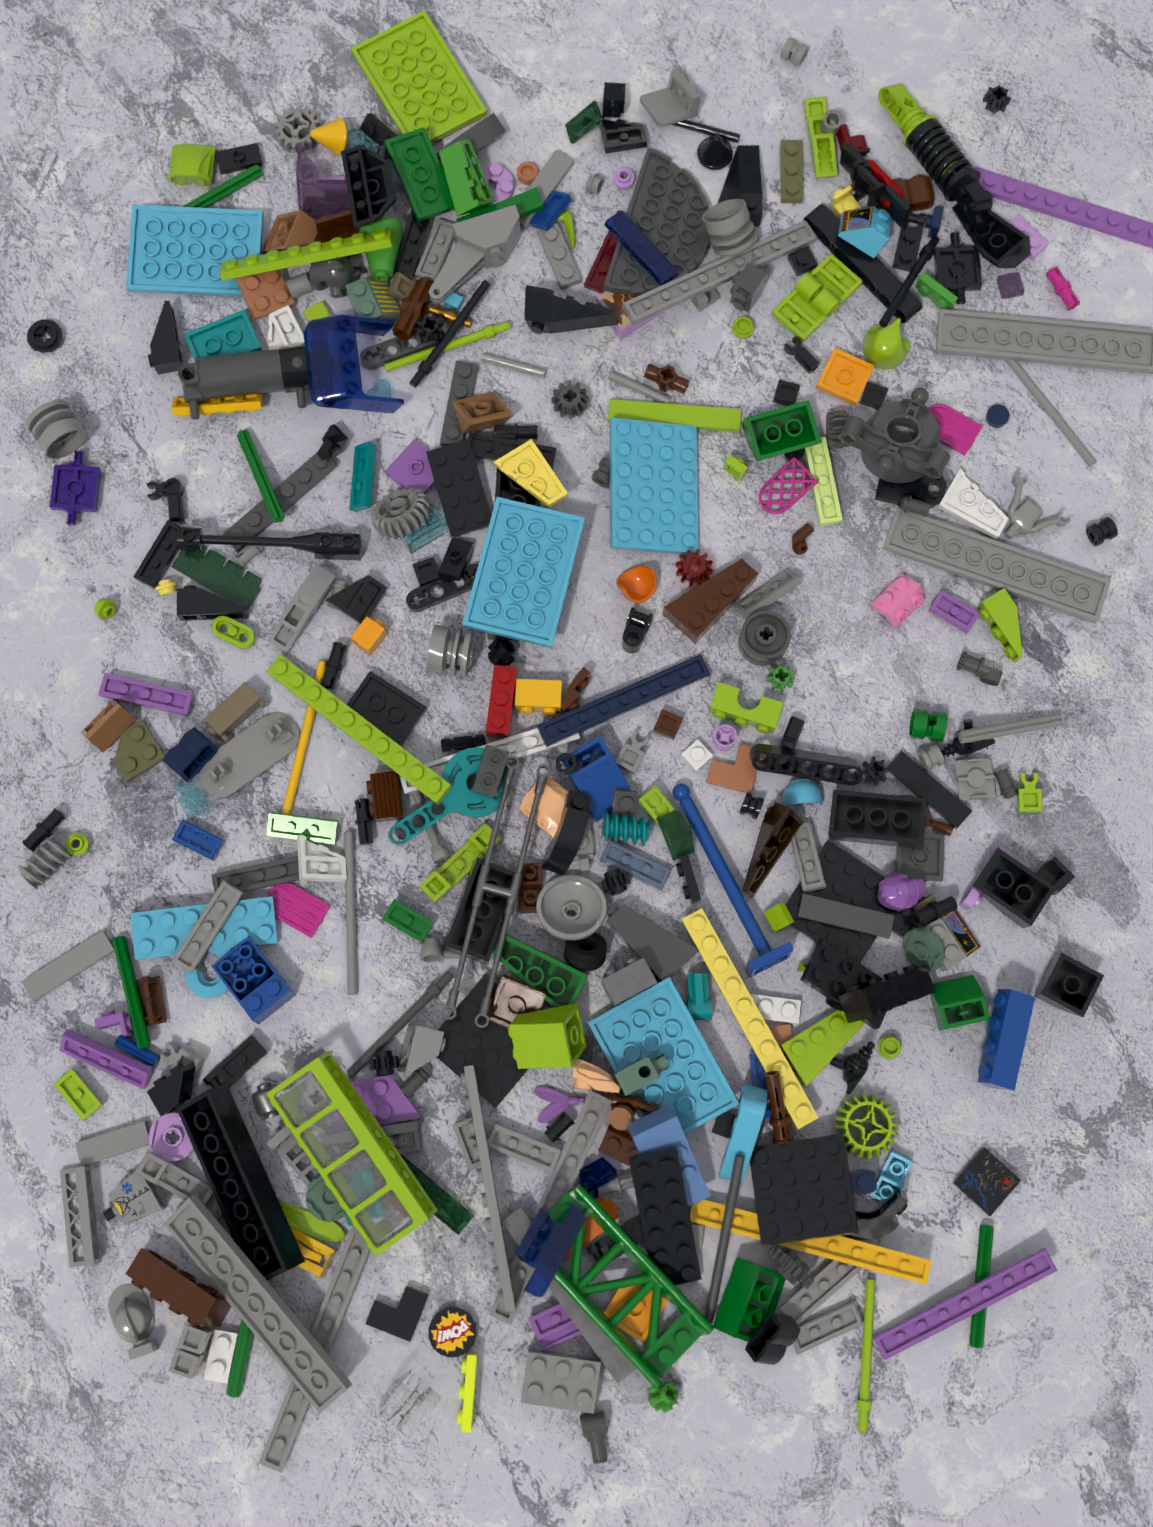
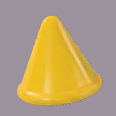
M336 118L334 121L311 130L310 136L330 150L335 156H339L341 151L345 150L347 144V126L342 118Z

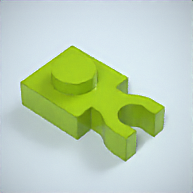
M1025 773L1019 774V782L1022 785V789L1017 790L1018 813L1043 812L1042 789H1036L1035 786L1038 782V773L1031 775V782L1026 781Z

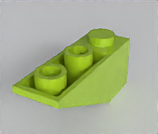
M1005 588L983 600L977 609L982 621L987 622L990 626L994 639L999 640L1004 647L1003 651L1006 657L1016 663L1023 656L1016 604Z

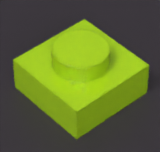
M729 455L725 460L723 469L739 481H742L746 476L748 467L739 457L734 458Z

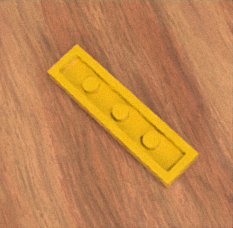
M253 394L205 399L204 403H198L199 414L234 413L235 411L244 410L253 412L262 409L263 395ZM174 397L171 408L173 416H190V407L188 403L184 402V397Z

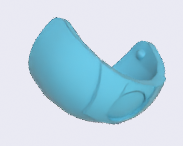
M803 778L795 779L788 784L783 794L782 803L787 807L802 803H819L822 805L823 800L818 786L812 780Z

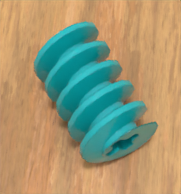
M604 812L601 835L604 834L605 841L607 842L612 835L615 843L622 837L624 844L627 843L629 838H632L633 845H636L638 839H641L642 846H645L649 838L651 818H649L646 824L644 817H640L637 822L636 817L632 815L628 821L626 814H623L620 820H618L617 813H613L609 819L608 812Z

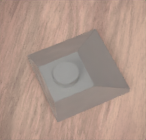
M408 1025L397 1071L410 1074L439 1056V1052H442L445 1047L446 1038L443 1037L444 1032L418 1025Z

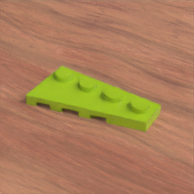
M836 1010L779 1047L804 1087H806L865 1023L861 1020L848 1023L844 1011Z

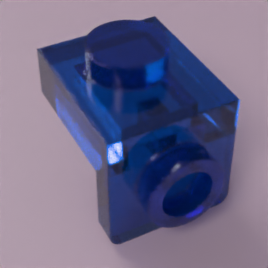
M603 1157L579 1170V1184L594 1199L599 1197V1187L617 1178V1170Z

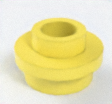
M172 579L159 581V586L155 587L159 595L163 596L177 592L176 586H178V583L172 582Z

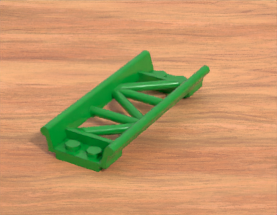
M581 1184L573 1189L571 1188L530 1228L525 1234L524 1239L520 1242L655 1389L661 1385L663 1374L700 1336L708 1335L714 1330L711 1323ZM590 1215L615 1243L580 1278L586 1218ZM575 1230L569 1275L550 1254ZM621 1251L644 1273L589 1284ZM643 1284L610 1318L588 1296L590 1294ZM653 1289L647 1347L640 1352L617 1325ZM663 1294L680 1313L658 1335L661 1297Z

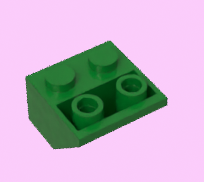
M974 975L933 984L936 992L930 994L939 1031L990 1020L985 996Z

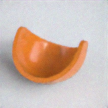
M636 566L624 571L617 578L616 584L621 594L627 600L634 603H643L653 596L656 590L657 577L651 567Z

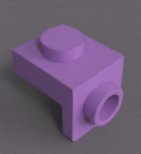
M115 1010L103 1012L100 1018L94 1019L97 1029L102 1030L120 1025L122 1036H132L131 1030H133L128 1013H115Z

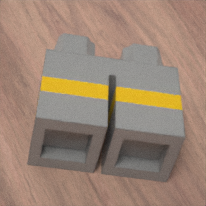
M185 1324L177 1345L179 1348L175 1350L168 1371L189 1379L194 1378L199 1372L213 1331L201 1326L197 1328L191 1324Z

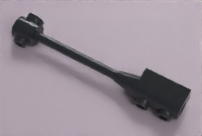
M178 527L177 548L178 550H186L188 552L201 551L203 544L292 547L293 549L314 553L316 559L361 561V534L315 532L292 538L203 535L202 528Z

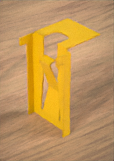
M290 1227L296 1239L316 1251L313 1252L297 1242L303 1257L320 1263L322 1255L328 1257L323 1268L306 1259L304 1263L298 1266L319 1276L318 1280L325 1277L328 1271L326 1270L327 1266L333 1260L336 1254L334 1252L337 1249Z

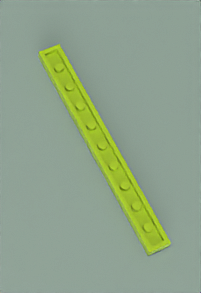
M281 654L266 670L270 676L437 805L440 804L452 789V786Z

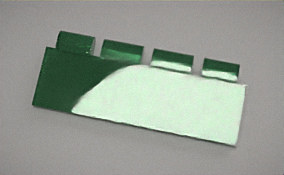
M203 545L201 551H180L171 566L173 569L228 601L244 607L248 612L261 591L259 585L262 582V578L250 571H247L244 577H242L245 568L231 560H228L225 566H223L226 557L212 549H209L207 554L204 555L208 548Z

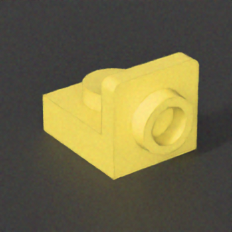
M850 185L845 189H838L832 196L833 199L830 207L839 218H841L843 211L862 208L851 195L853 188Z

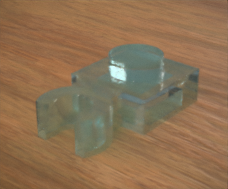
M192 780L188 781L185 787H180L177 781L174 782V787L183 794L177 799L188 819L210 809L201 790L198 787L192 790Z

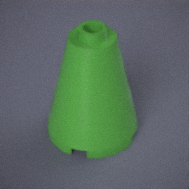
M382 216L381 220H378L376 223L360 227L359 232L363 234L372 233L377 229L392 230L394 237L392 247L365 252L370 274L379 282H385L393 276L403 234L401 222L388 216Z

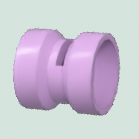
M730 725L719 726L713 736L714 747L720 751L730 750L737 739L736 730Z

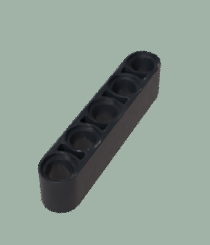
M756 744L750 749L752 765L759 771L844 785H856L863 778L858 762L852 758L767 744ZM758 755H766L763 760H756ZM781 758L789 759L785 764L778 763ZM803 762H811L806 768L800 767ZM827 765L833 766L830 771H823ZM849 769H856L853 774H846Z

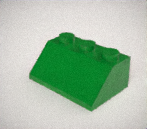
M809 400L750 416L741 422L747 444L757 462L821 444Z
M737 1257L719 1310L716 1313L713 1327L734 1338L748 1342L751 1336L759 1331L763 1320L769 1314L775 1312L786 1279L779 1272Z

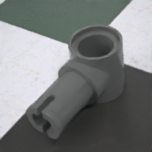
M604 1410L594 1412V1414L580 1415L583 1437H586L587 1442H590L593 1463L601 1464L607 1462L604 1439L606 1438L605 1433H608Z

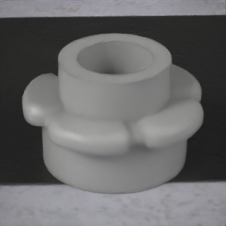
M598 173L589 176L586 183L589 194L595 193L598 195L601 192L604 178L600 177Z

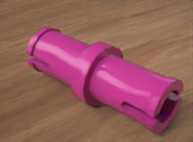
M1058 267L1050 269L1046 276L1055 288L1056 296H1060L1068 311L1076 308L1080 301L1073 293L1072 285L1069 281L1065 280Z

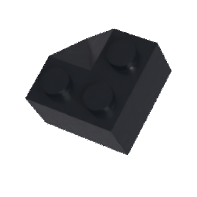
M1064 953L1054 955L1034 996L1055 1008L1084 1017L1104 975Z

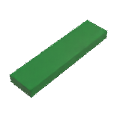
M537 187L456 220L458 223L512 205H516L520 218L543 210L544 206Z

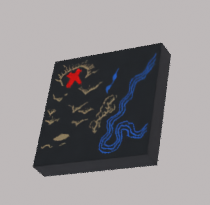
M983 1147L953 1181V1184L983 1212L991 1216L1021 1180Z

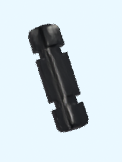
M483 734L475 735V737L471 735L453 737L452 740L450 738L441 739V749L443 752L452 751L451 749L464 750L486 744Z

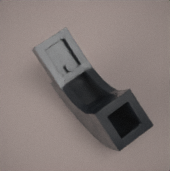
M572 790L568 791L559 826L554 838L546 848L542 869L560 875L566 873L578 851L586 829L591 797Z
M899 1188L880 1208L871 1212L856 1210L859 1233L842 1236L855 1240H873L891 1233L899 1226L898 1217L895 1215H901L908 1206L907 1194Z

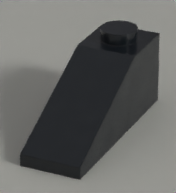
M169 300L164 302L150 344L151 354H148L150 367H154L158 375L178 371L180 366L183 365L174 309Z
M186 585L182 589H177V616L181 621L214 620L219 616H227L231 619L249 618V613L244 607L206 590L197 588V586Z

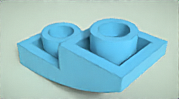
M891 1149L876 1179L877 1190L870 1193V1196L885 1203L899 1188L902 1189L903 1181L913 1164V1159Z

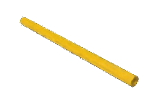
M318 661L314 680L319 684L322 682L326 669L325 662ZM309 705L307 706L281 812L285 814H291L316 712Z

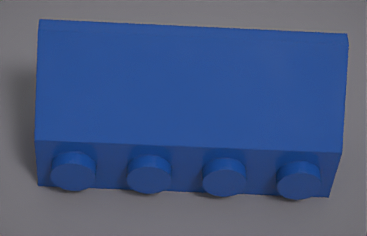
M998 989V993L994 998L993 1015L989 1021L988 1037L983 1047L984 1055L978 1069L979 1077L977 1082L985 1087L1015 1091L1035 997L1012 989Z

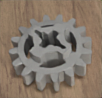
M301 105L296 110L293 106H290L289 112L283 109V116L277 115L278 122L274 123V132L279 144H284L286 150L293 147L295 153L298 148L305 152L306 146L312 149V142L317 141L310 136V131L321 126L316 113L311 114L309 107L305 111L302 110Z

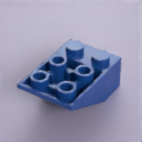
M601 736L570 753L575 757L577 766L572 774L567 775L578 793L591 797L588 810L596 822L603 818L604 812H608V815L612 813L610 809L614 788L631 790ZM568 758L566 759V761L561 760L560 763H562V768H571L573 765L570 764L571 760Z
M247 937L212 965V968L251 1020L258 1025L296 996L284 978L250 937Z

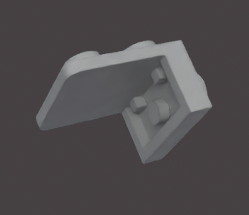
M679 68L671 70L667 88L640 96V103L659 127L696 117L700 101L698 91L693 88Z

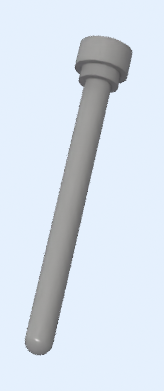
M420 791L411 793L417 809L425 805ZM434 825L427 828L426 833L432 845L431 858L433 863L438 864L450 859L449 850L444 845H441Z

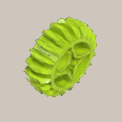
M866 1093L861 1094V1101L857 1095L852 1096L854 1104L849 1100L844 1101L848 1107L847 1110L843 1107L838 1108L839 1112L844 1115L843 1117L835 1116V1120L841 1121V1125H835L834 1129H842L841 1134L846 1139V1147L849 1144L851 1145L848 1153L853 1154L858 1149L857 1157L862 1158L864 1151L867 1159L872 1158V1151H874L876 1157H880L881 1151L879 1148L884 1152H888L889 1148L886 1142L894 1145L895 1141L890 1136H898L899 1134L897 1131H892V1127L899 1126V1122H892L891 1120L897 1116V1113H888L892 1105L888 1104L883 1107L885 1103L884 1098H880L876 1103L875 1094H871L869 1101ZM864 1105L867 1106V1110L864 1111L861 1119L850 1118L854 1110ZM874 1109L882 1115L885 1127L876 1123ZM868 1119V1124L877 1129L867 1130L866 1133L865 1128L856 1124V1122L862 1123ZM848 1125L858 1130L859 1144L851 1137ZM871 1134H883L877 1143L866 1146Z

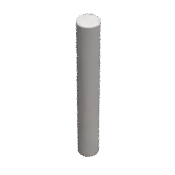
M484 352L481 357V361L543 378L546 375L547 369Z
M611 371L608 376L609 380L658 402L669 403L671 397L616 372Z

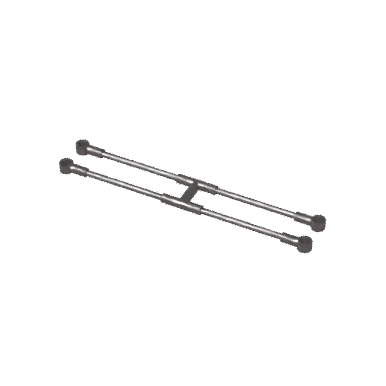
M509 756L505 765L506 771L502 783L504 786L485 861L481 866L472 901L473 908L453 987L449 992L447 1004L442 1010L444 1019L452 1020L455 1018V1007L459 995L458 988L484 892L508 897L504 910L505 917L486 993L483 996L479 1014L474 1020L478 1028H485L489 1023L488 1014L492 1001L491 994L510 917L514 913L523 876L521 873L546 779L551 773V768L547 764H541L537 768L536 774L538 777L534 789L535 796L516 873L513 874L510 888L487 883L491 868L489 865L508 790L511 787L515 770L519 766V759L516 756ZM514 760L516 762V766H509L508 761ZM545 768L547 769L548 773L546 775H542L540 773V769ZM446 1009H452L454 1015L447 1017L445 1015ZM484 1017L486 1024L479 1025L477 1019Z

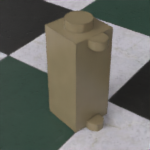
M244 682L204 719L209 724L206 729L214 737L219 735L227 742L230 740L227 737L260 706L264 708L267 705Z

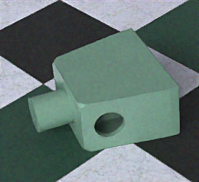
M664 1054L652 1060L647 1056L614 1075L625 1096L660 1078L658 1073L670 1067ZM647 1067L650 1070V1074L642 1078L639 1075V1070Z

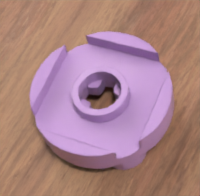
M498 163L482 167L488 184H497L496 190L490 188L496 200L492 204L512 197L514 182L511 174Z
M178 1113L163 1115L151 1126L149 1144L156 1155L173 1162L189 1157L194 1151ZM173 1130H176L177 1135L180 1136L179 1140L175 1141V1144H171V1139L167 1138L168 1134L173 1133Z

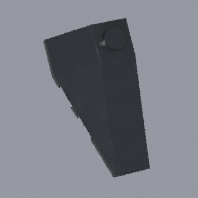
M958 203L952 207V211L981 256L997 268H1016L1031 255L1030 237L990 210L987 213L968 217Z

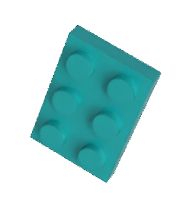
M245 309L184 334L194 360L195 357L262 350Z

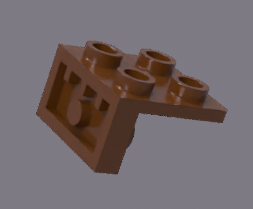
M351 209L342 210L334 215H324L315 220L321 243L329 242L336 237H341L342 239L349 238L354 234L360 233V228H354ZM359 254L349 255V256H347V257L349 258V257L356 256V255H359Z

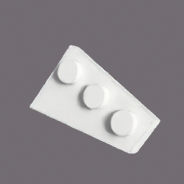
M959 469L938 508L997 540L1009 518L990 499H987L979 491L980 488L975 483L972 484L965 476V473Z

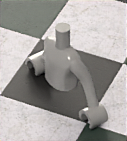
M1021 472L1012 478V484L1016 489L1007 513L1012 523V526L1004 533L1008 539H1012L1019 530L1030 535L1055 524L1063 527L1070 522V518L1063 522L1060 517L1064 512H1060L1055 518L1035 525L1043 515L1041 510L1027 499L1018 507L1023 485L1028 482V479L1022 483L1019 482L1018 475Z

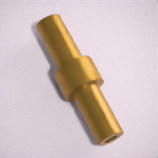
M430 305L428 313L435 314L450 324L458 316L454 310H445L434 305ZM467 318L462 326L470 328L472 319Z

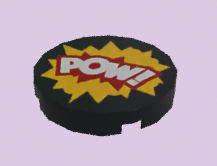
M446 1307L439 1311L431 1320L428 1329L429 1341L433 1349L440 1355L449 1358L459 1357L467 1353L474 1345L477 1336L476 1323L472 1315L462 1308Z

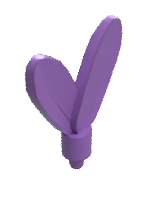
M544 1086L534 1089L535 1094L539 1098L553 1103L538 1116L539 1123H547L564 1112L569 1106L579 1105V1102L585 1101L584 1097L578 1098V1095L567 1097L556 1090Z

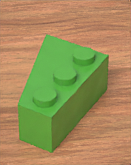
M470 139L460 140L439 151L457 216L475 212L496 202Z

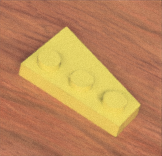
M532 439L493 462L495 467L549 508L568 497V492Z

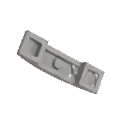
M147 1151L135 1170L136 1174L155 1185H160L184 1200L196 1194L215 1219L218 1220L220 1218L221 1210L208 1183L170 1161Z

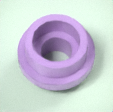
M625 167L617 169L613 175L614 184L620 189H628L635 180L633 171ZM620 176H627V178L622 179Z

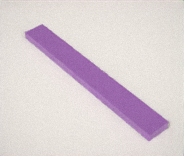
M1043 1248L873 1336V1339L884 1360L1058 1270L1047 1250Z

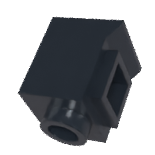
M604 82L602 117L620 118L621 113H624L626 84Z

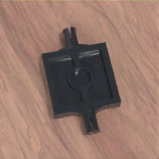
M953 232L950 234V246L934 249L935 276L939 284L947 290L956 293L958 297L956 304L960 305L961 303L963 305L966 303V291L980 290L982 287L979 251L976 246L960 245L959 233L956 232L955 234Z

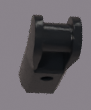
M791 716L779 747L789 748L783 745L786 740L793 743L791 748L795 749L805 721Z

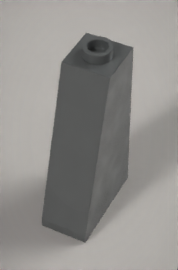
M623 905L621 908L615 906L607 914L609 919H607L606 923L639 959L644 957L651 972L660 981L672 977L699 951L693 945L626 905Z

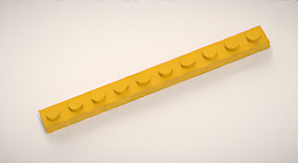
M702 1200L692 1205L690 1220L691 1222L721 1229L726 1205ZM735 1208L731 1232L760 1240L757 1213ZM843 1236L776 1244L927 1285L932 1261Z

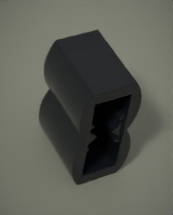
M771 1313L763 1320L759 1331L751 1336L745 1350L754 1362L775 1365L783 1358L787 1347L796 1341L801 1328L792 1316Z

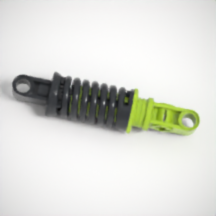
M899 83L881 88L878 93L879 102L889 113L892 120L899 126L901 133L905 135L903 145L920 162V165L943 193L946 201H956L968 217L989 212L992 208V199L978 182L981 176L980 172L966 159L965 154L961 152L960 148L951 139V136L947 134L936 116H927L925 110L920 108L917 101L909 94L903 84Z

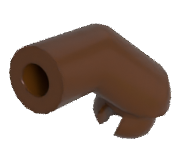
M806 523L792 535V549L798 555L805 554L808 550L806 538L814 532L813 527L809 523Z

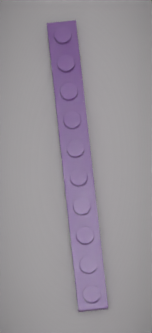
M975 167L981 174L978 182L990 197L1153 249V223Z

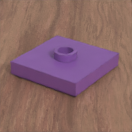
M415 439L385 470V473L401 487H408L409 489L415 487L420 489L424 495L435 484L426 454L428 450Z

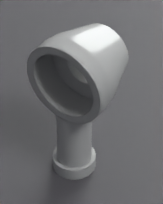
M429 938L424 940L420 958L425 962H438L443 959H460L461 955L441 948L439 939Z

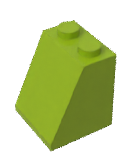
M578 1003L519 1014L509 1024L508 1033L509 1037L512 1038L514 1047L513 1058L517 1062L518 1069L572 1068L587 1047Z

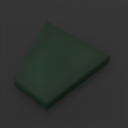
M597 101L590 103L565 124L570 143H576L603 121Z
M678 809L656 818L673 861L679 859L680 856L689 855L694 852L692 831Z

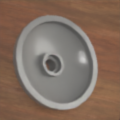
M575 875L562 876L550 881L541 890L536 904L537 917L542 927L551 935L563 940H580L595 933L603 924L607 910L606 899L601 889L591 880ZM574 913L575 916L569 917L567 914Z

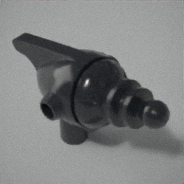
M972 719L963 721L964 730L973 728ZM957 733V738L954 737L952 744L948 743V747L944 746V750L940 751L943 757L945 755L949 757L950 754L955 756L954 753L964 756V754L969 755L994 744L995 740L991 738L962 744L959 742Z
M868 1042L867 1046L859 1049V1053L845 1055L842 1057V1060L834 1057L830 1061L831 1066L842 1070L843 1080L848 1085L846 1091L848 1095L852 1093L867 1072L868 1060L871 1058L872 1049L875 1047L873 1042Z

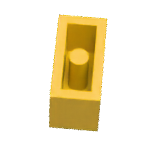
M516 679L515 710L520 711L521 714H533V711H540L544 715H556V712H561L562 680Z

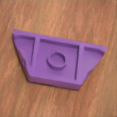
M391 1075L351 1082L380 1126L421 1118L419 1112ZM336 1109L329 1134L352 1131Z

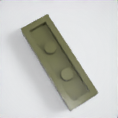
M802 140L780 141L781 203L802 204L803 202Z

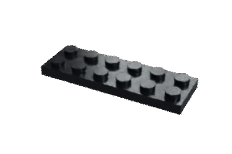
M676 1146L629 1156L631 1175L648 1257L674 1285L701 1280Z

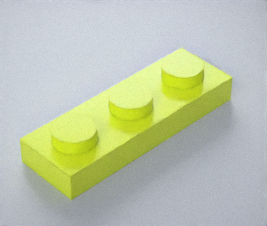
M468 1352L467 1358H462L461 1373L466 1375L465 1384L460 1383L459 1399H463V1409H458L457 1425H461V1432L471 1433L478 1359V1353Z

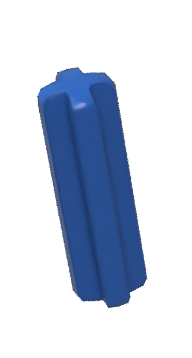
M119 1035L115 1041L116 1047L149 1066H155L159 1060V1055L147 1048L139 1049L137 1043L128 1037Z

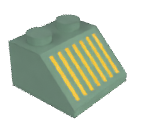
M365 277L345 285L348 299L364 334L394 323L400 316V306L396 298L387 293L390 287L388 280L379 282L375 278Z

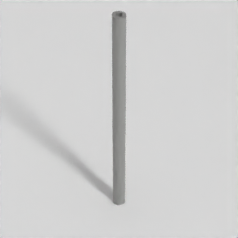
M1005 360L1088 466L1091 467L1097 462L1021 365L1016 360Z
M344 832L347 880L345 881L348 995H356L353 832Z

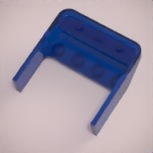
M337 315L311 320L304 327L303 335L310 397L314 404L319 407L392 414L404 404V399L366 395L362 390L356 333L384 336L395 325L394 321Z

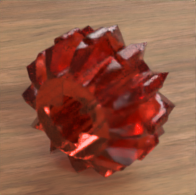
M690 549L687 550V556L680 554V561L675 564V567L678 568L676 576H682L681 583H685L688 580L689 587L693 586V582H696L697 586L702 584V581L705 582L710 579L708 575L713 574V569L710 568L713 564L712 560H706L708 557L707 553H704L702 556L699 555V549H696L695 554ZM691 565H695V568L698 567V571H693V568L690 570Z

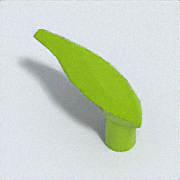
M567 209L555 222H564L571 248L574 249L575 233L572 213Z

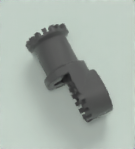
M966 651L962 652L961 658H959L961 661H958L956 670L960 671L962 669L974 673L985 684L991 686L999 685L1002 677V672L999 669L995 671V668L985 666V658L983 657L979 659L968 655Z

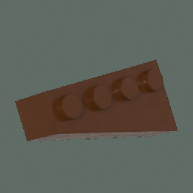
M740 559L663 608L662 615L696 644L756 582L758 573L743 559Z
M145 1248L140 1249L126 1272V1275L132 1278L131 1283L140 1289H144V1287L150 1291L149 1295L153 1299L168 1303L169 1310L178 1315L182 1313L187 1316V1322L194 1327L221 1326L231 1309V1305L225 1298L215 1295L218 1290L210 1285L207 1286L200 1282L198 1284L195 1283L197 1277L184 1270L177 1272L178 1266L155 1251Z

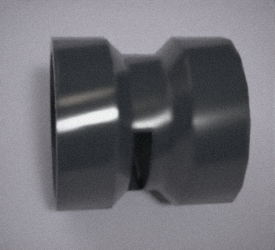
M1109 517L1101 519L1099 524H1091L1086 527L1087 537L1094 546H1099L1104 543V540H1111L1118 536L1117 527Z

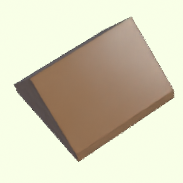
M494 392L453 401L462 434L493 428L496 425H504L512 416V412Z
M112 700L81 733L104 753L135 719L115 700Z

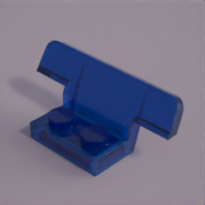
M571 1205L561 1224L552 1220L549 1212L540 1208L516 1250L517 1258L535 1269L524 1288L526 1293L534 1297H542L545 1294L576 1239L586 1217L575 1205Z

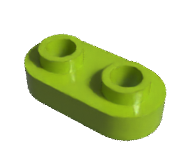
M219 616L212 622V632L218 639L243 650L249 649L254 645L256 637L250 627L227 616ZM223 626L228 627L226 632H221ZM242 636H248L247 641H241Z

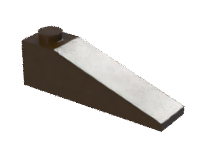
M777 802L769 807L765 813L742 891L751 898L754 897L804 822L792 809Z

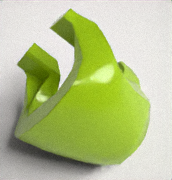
M897 318L892 324L884 328L874 325L867 331L862 349L866 360L875 365L874 367L883 370L896 368L909 353L910 342L901 336V318Z

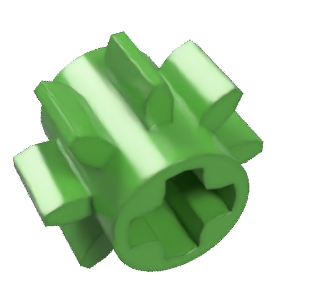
M778 663L776 670L773 668L769 669L768 672L772 676L767 677L766 682H771V690L777 688L783 693L785 686L788 688L793 686L789 680L794 679L795 674H790V666L785 668L781 667V664ZM778 674L785 678L783 682L780 681V678H776Z
M662 1380L658 1388L651 1387L648 1389V1401L655 1408V1411L662 1409L664 1413L673 1409V1405L678 1403L677 1389L670 1381L664 1383Z

